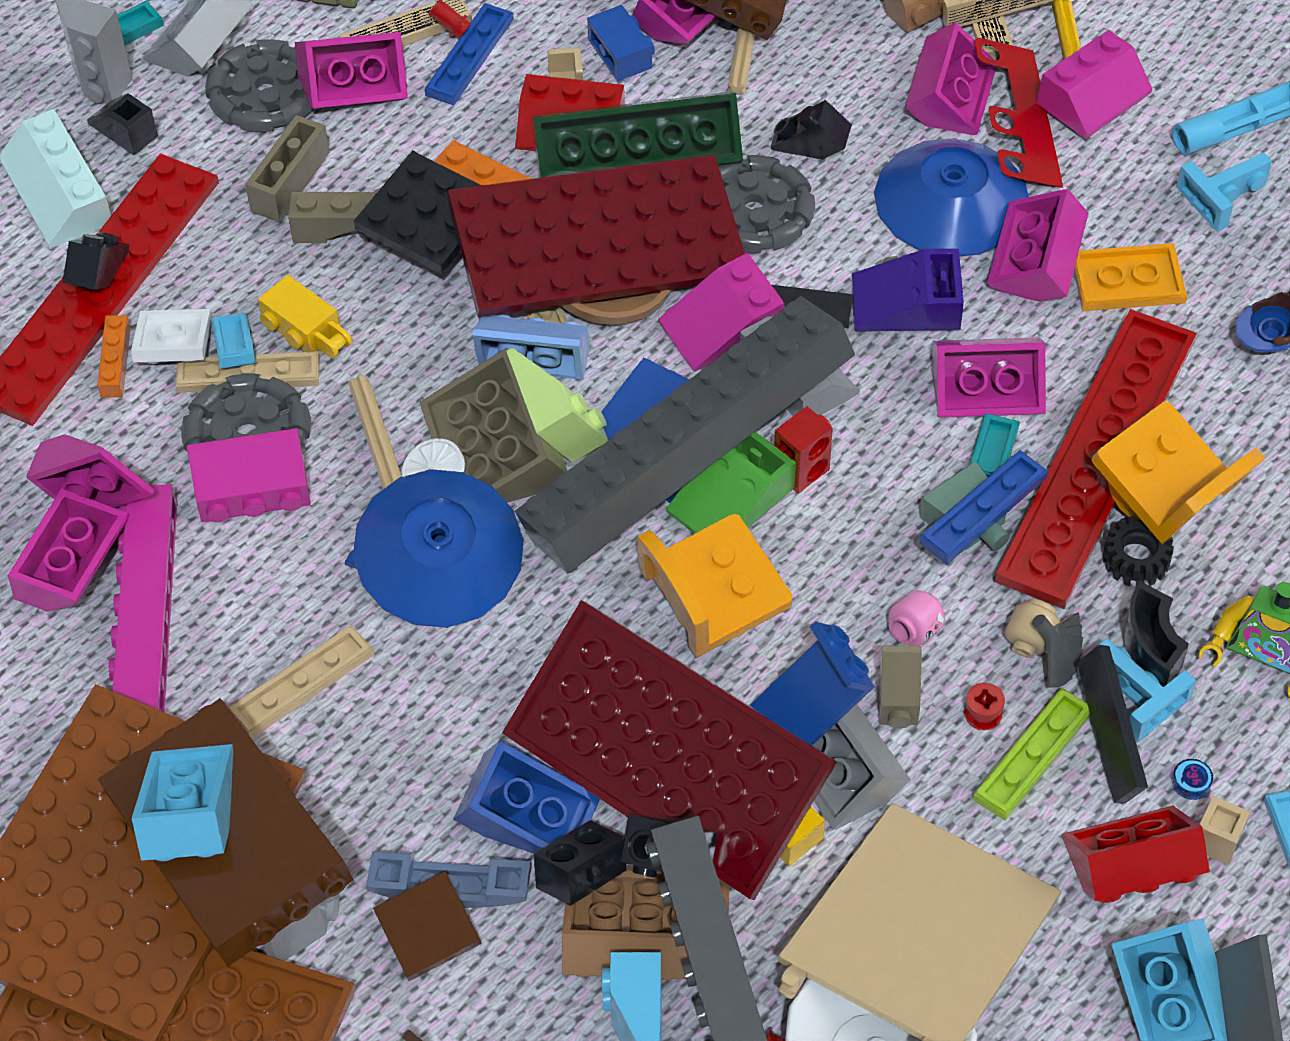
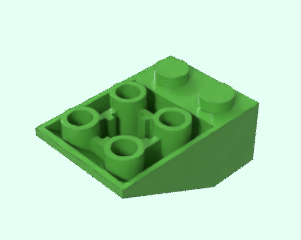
M755 431L685 484L667 506L666 512L694 534L732 514L739 515L749 528L795 488L796 462Z

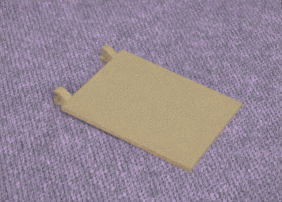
M891 803L779 954L777 961L788 968L782 974V985L779 987L778 993L793 999L807 977L917 1037L921 1041H966L1053 908L1062 891Z

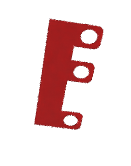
M976 38L974 41L976 53L981 62L1008 69L1016 107L1015 111L998 106H990L988 111L991 125L998 132L1022 137L1025 154L1000 149L997 154L1001 171L1009 177L1063 188L1048 114L1045 109L1036 103L1041 82L1034 50ZM985 44L993 46L998 50L1000 58L998 60L986 58L981 51V46ZM999 112L1009 115L1014 121V127L1012 129L1001 127L997 123L995 115ZM1013 156L1019 159L1023 164V171L1015 173L1009 170L1004 163L1005 157Z

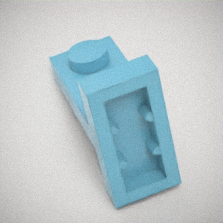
M1263 152L1210 178L1193 161H1190L1181 166L1176 188L1218 232L1229 225L1233 208L1232 202L1238 196L1250 190L1257 191L1267 183L1272 160Z
M1108 638L1099 644L1110 646L1122 693L1139 707L1130 716L1132 730L1137 743L1191 699L1196 679L1184 670L1166 686L1162 687L1158 679L1151 672L1144 671L1139 667L1125 649L1117 647Z

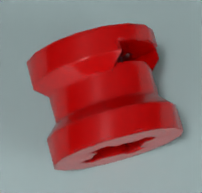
M985 682L978 683L970 688L967 692L964 710L965 719L970 726L977 730L986 731L999 725L1002 720L1005 697L1001 689L992 683Z

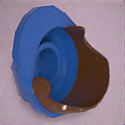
M1279 292L1269 298L1253 303L1237 318L1235 332L1238 340L1245 347L1255 352H1279L1290 348V294Z

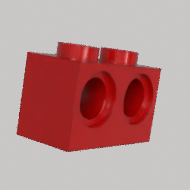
M808 406L775 429L774 446L796 462L795 488L793 490L798 494L830 470L833 427L823 415H817Z

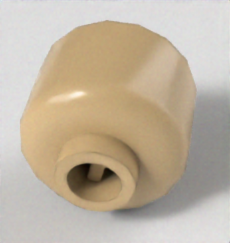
M1029 599L1028 602L1019 603L1015 607L1005 629L1007 640L1013 644L1012 650L1026 658H1033L1034 654H1046V642L1034 628L1032 621L1036 616L1043 614L1055 626L1061 623L1056 615V609L1038 599Z

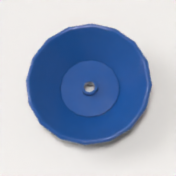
M956 138L923 141L898 152L880 171L874 190L878 216L896 238L918 251L922 249L959 248L960 257L981 255L996 248L1009 201L1029 197L1025 180L1009 177L1001 171L998 154L995 150L981 143ZM1005 157L1004 163L1006 167L1012 172L1020 173L1011 161Z
M429 469L400 477L372 497L356 525L353 558L362 586L384 611L413 625L448 628L479 619L506 598L521 571L524 539L514 510L491 485L464 472ZM442 534L445 539L441 542H436L432 539V536Z

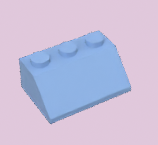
M498 314L481 317L473 330L478 365L507 347L508 349L514 348L554 377L584 380L590 346L588 326H582L576 322L552 323L540 318H530L528 320L514 319L507 315Z

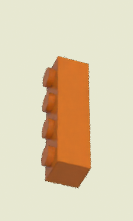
M128 315L105 316L97 383L101 398L123 397L131 330Z

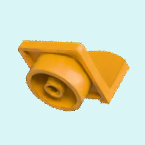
M1165 401L1101 447L1092 456V463L1107 479L1110 493L1118 507L1128 517L1133 516L1134 521L1138 522L1140 518L1163 544L1220 494L1225 496L1233 490L1266 457L1256 447L1226 468L1173 405Z
M737 514L729 515L668 548L664 546L651 530L637 536L639 570L646 581L652 578L655 579L673 607L678 622L688 631V645L696 658L744 634L792 606V593L742 518Z

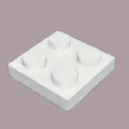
M210 309L140 311L131 349L133 363L146 362L155 364L168 361L190 363L204 360L212 321Z

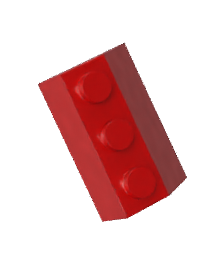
M526 74L519 100L515 149L535 151L531 115L625 104L624 85Z
M1174 805L1062 833L1063 842L1083 891L1093 900L1101 903L1117 901L1121 898V895L1134 891L1138 893L1153 892L1159 889V885L1173 881L1175 883L1192 882L1197 879V875L1210 872L1203 827Z

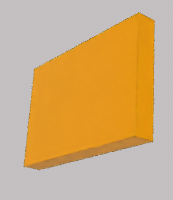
M1174 243L1079 250L1073 273L1082 311L1186 303L1187 293Z

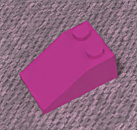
M746 253L713 271L658 318V322L693 372H696L711 364L727 352L730 347L739 343L740 331L767 316H775L783 310L784 302L751 256Z
M66 434L40 442L26 476L28 480L53 499H55L60 489H64L111 507H118L153 496L155 489L103 447Z

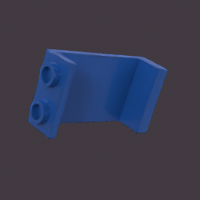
M814 622L810 626L818 640L749 705L811 745L815 744L875 688L867 675L869 672L867 665L859 657L855 656L848 644L850 640L845 631L837 625Z

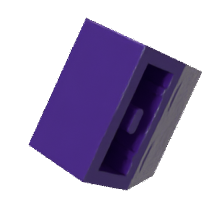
M959 248L922 249L852 273L855 331L961 330L964 299Z

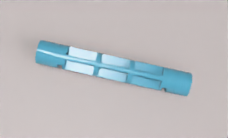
M1290 81L1175 124L1172 127V138L1175 146L1183 156H1187L1290 116Z

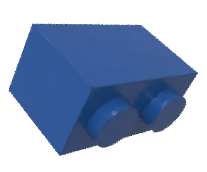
M623 5L587 18L588 40L617 82L652 69V55L655 54L653 42L649 36L643 35L634 15L630 16Z

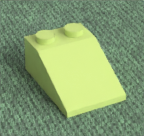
M514 348L506 351L535 431L542 439L571 462L577 461L608 441L603 428L607 423L597 407L591 408L588 406L586 400L579 392L573 393L563 383Z

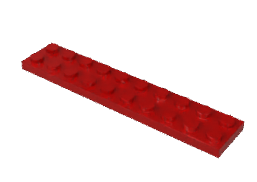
M161 153L157 156L98 231L117 235V241L129 244L128 252L110 286L94 290L62 282V277L0 356V413L34 426L102 337L105 316L118 315L219 184L216 174Z
M1132 309L1129 310L1048 470L1047 479L1042 482L996 572L995 582L1065 609L1116 505L1110 493L1108 481L1092 463V456L1105 444L1167 400L1195 343L1196 332Z

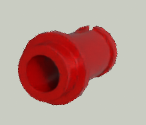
M438 0L428 13L429 16L433 17L450 31V36L455 35L460 38L471 24L466 20L468 16L464 15L462 17L442 0Z

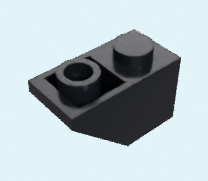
M129 93L109 101L87 119L90 126L133 155L158 136L152 109Z
M824 100L814 106H807L800 113L790 118H784L779 121L774 128L775 134L770 148L773 151L823 160L845 149L852 124L829 102Z
M97 232V236L83 234L82 239L69 241L62 282L94 290L109 287L128 252L129 244L117 241V235Z

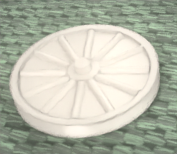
M435 438L424 441L407 455L402 466V477L429 469L464 472L465 459L463 453L455 443L447 439Z

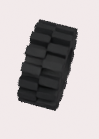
M1133 516L1127 517L1125 524L1122 520L1116 522L1115 528L1111 527L1109 529L1108 536L1106 537L1103 550V562H1106L1105 568L1108 573L1114 570L1113 578L1117 581L1124 577V585L1130 586L1131 580L1136 581V586L1139 580L1143 583L1147 580L1149 586L1154 585L1156 579L1158 578L1161 581L1169 570L1174 546H1172L1173 539L1171 537L1161 544L1140 518L1138 522H1135ZM1130 544H1140L1150 549L1152 556L1147 559H1136L1126 554L1124 548Z

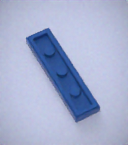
M484 3L469 27L462 34L425 87V96L454 106L514 20L513 12Z
M1019 450L922 533L919 544L948 565L1046 480L1048 471L1023 451Z

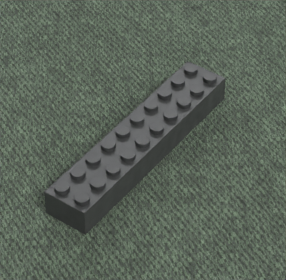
M802 296L790 302L783 310L767 322L761 324L739 343L730 347L727 352L702 368L699 373L680 387L674 389L670 395L654 407L646 410L642 416L623 430L617 432L614 437L595 451L589 453L582 461L557 477L554 482L516 509L515 513L531 541L567 574L854 357L855 352L842 323Z

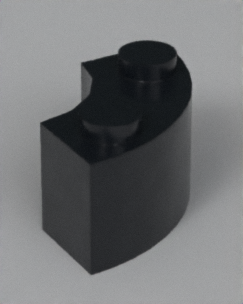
M1139 580L1131 598L1125 624V647L1131 659L1144 671L1151 672L1158 679L1160 685L1164 687L1177 677L1183 668L1189 643L1177 635L1170 623L1169 613L1173 598Z

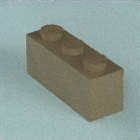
M295 115L245 184L251 212L278 222L283 219L290 208L291 191L302 192L330 153L325 125Z

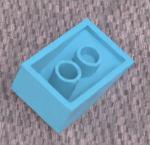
M232 744L154 751L151 753L132 815V823L141 861L155 859L158 861H168L177 857L188 856L211 857L215 854L224 853L230 830L233 771Z
M1204 918L1111 944L1141 1041H1228L1217 959Z
M611 952L610 968H602L603 1011H611L612 1027L619 1040L661 1041V952Z

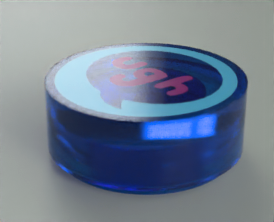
M1186 759L1178 763L1172 776V786L1176 793L1189 800H1198L1205 797L1209 793L1213 782V773L1210 767L1197 759Z

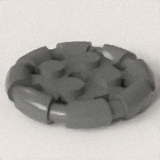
M262 39L256 40L254 45L246 47L244 43L224 53L218 59V66L212 67L207 75L205 93L206 97L210 99L209 106L223 122L231 126L233 124L239 125L242 130L270 132L273 131V128L285 125L287 128L295 115L305 118L313 109L309 105L300 79L297 80L299 76L295 47L289 46L287 41ZM284 58L289 60V61L287 62V64H285V63H283V62H281V61H282ZM230 72V73L235 74V75H234V77H231V76H228L227 74ZM263 84H270L273 86L272 88H265L263 90L257 89L259 86ZM280 109L279 113L269 115V111Z
M747 155V159H743L740 162L718 164L745 253H761V250L772 248L773 251L781 249L796 241L802 236V229L809 227L815 213V197L813 194H810L812 189L810 183L792 165L786 167L780 164L779 159L764 155ZM775 176L777 178H780V180L778 183H776L775 181L771 180V178ZM797 197L796 200L788 201V198ZM750 202H758L762 207L749 209L745 205ZM768 230V235L759 236L757 233Z
M255 373L232 375L226 377V382L217 386L212 383L207 386L189 404V415L183 417L181 425L182 443L187 451V445L297 428L303 451L305 448L303 442L310 436V412L307 404L300 401V393L283 380L271 377L270 380L259 378L261 374ZM261 392L267 395L265 399L256 397L257 393ZM288 408L289 412L281 416L279 412ZM203 417L211 419L210 424L204 423L202 421ZM246 424L256 427L255 430L250 431L248 434H241L237 431Z

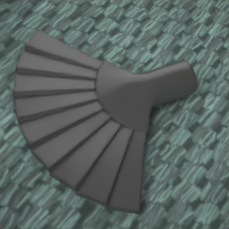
M1076 613L1062 623L1053 626L1045 615L1040 614L1033 619L1032 625L1046 642L1049 688L1060 687L1073 679V675L1078 671L1077 662L1080 660L1083 651L1079 613Z

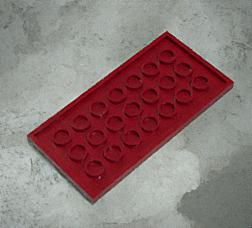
M715 155L448 190L447 194L477 317L697 286L717 268L745 254Z
M583 600L579 602L502 734L628 818L630 815H642L675 823L699 816L704 830L718 833L712 860L717 877L752 900L756 899L837 764V761Z

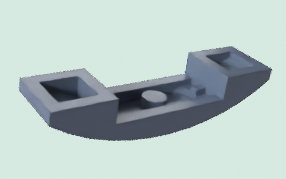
M372 851L366 889L378 895L393 898L446 871L465 908L505 906L525 902L527 899L531 861L491 859L490 866L418 862L413 861L412 854Z

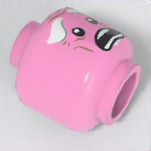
M914 590L909 592L890 609L888 616L889 629L893 637L903 644L911 646L925 644L944 625L945 615L942 605L935 596L925 591Z

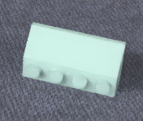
M52 109L23 121L0 153V162L49 248L51 249L83 234L102 228L111 216L107 198L55 110Z

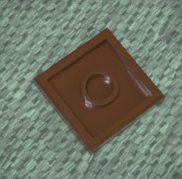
M446 871L373 908L408 981L482 944Z

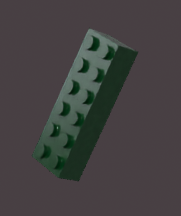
M732 91L531 115L539 178L715 155L718 164L743 161L737 96Z

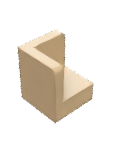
M580 47L550 49L547 51L548 73L550 77L583 80Z
M1216 796L1212 797L1200 822V825L1203 827L1207 856L1227 865L1230 864L1236 845L1249 819L1250 811Z

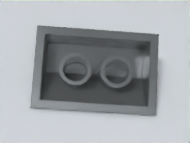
M1267 934L1256 935L1216 951L1215 956L1217 959L1227 1040L1283 1041Z

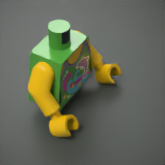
M1278 583L1275 590L1261 587L1254 597L1244 596L1228 605L1212 631V634L1215 635L1212 641H1207L1201 646L1199 659L1202 658L1205 650L1214 649L1218 653V657L1215 659L1212 667L1217 666L1223 656L1222 645L1227 641V649L1290 673V583ZM1289 685V687H1288V695H1289V697H1290V685Z

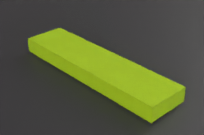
M1061 687L973 795V800L1006 821L1090 718L1091 714L1088 704Z

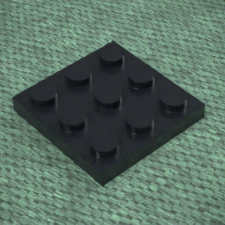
M412 150L355 218L354 227L365 235L442 274L461 251L447 200L448 190L482 185Z

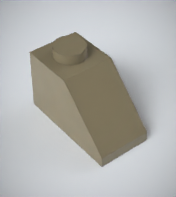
M882 645L878 681L879 725H889L899 729L910 725H918L921 701V646Z

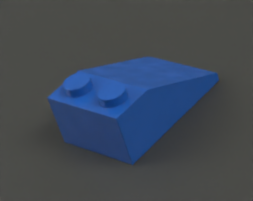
M498 741L484 752L453 820L483 837L535 854L591 820L600 799L572 780L504 742Z

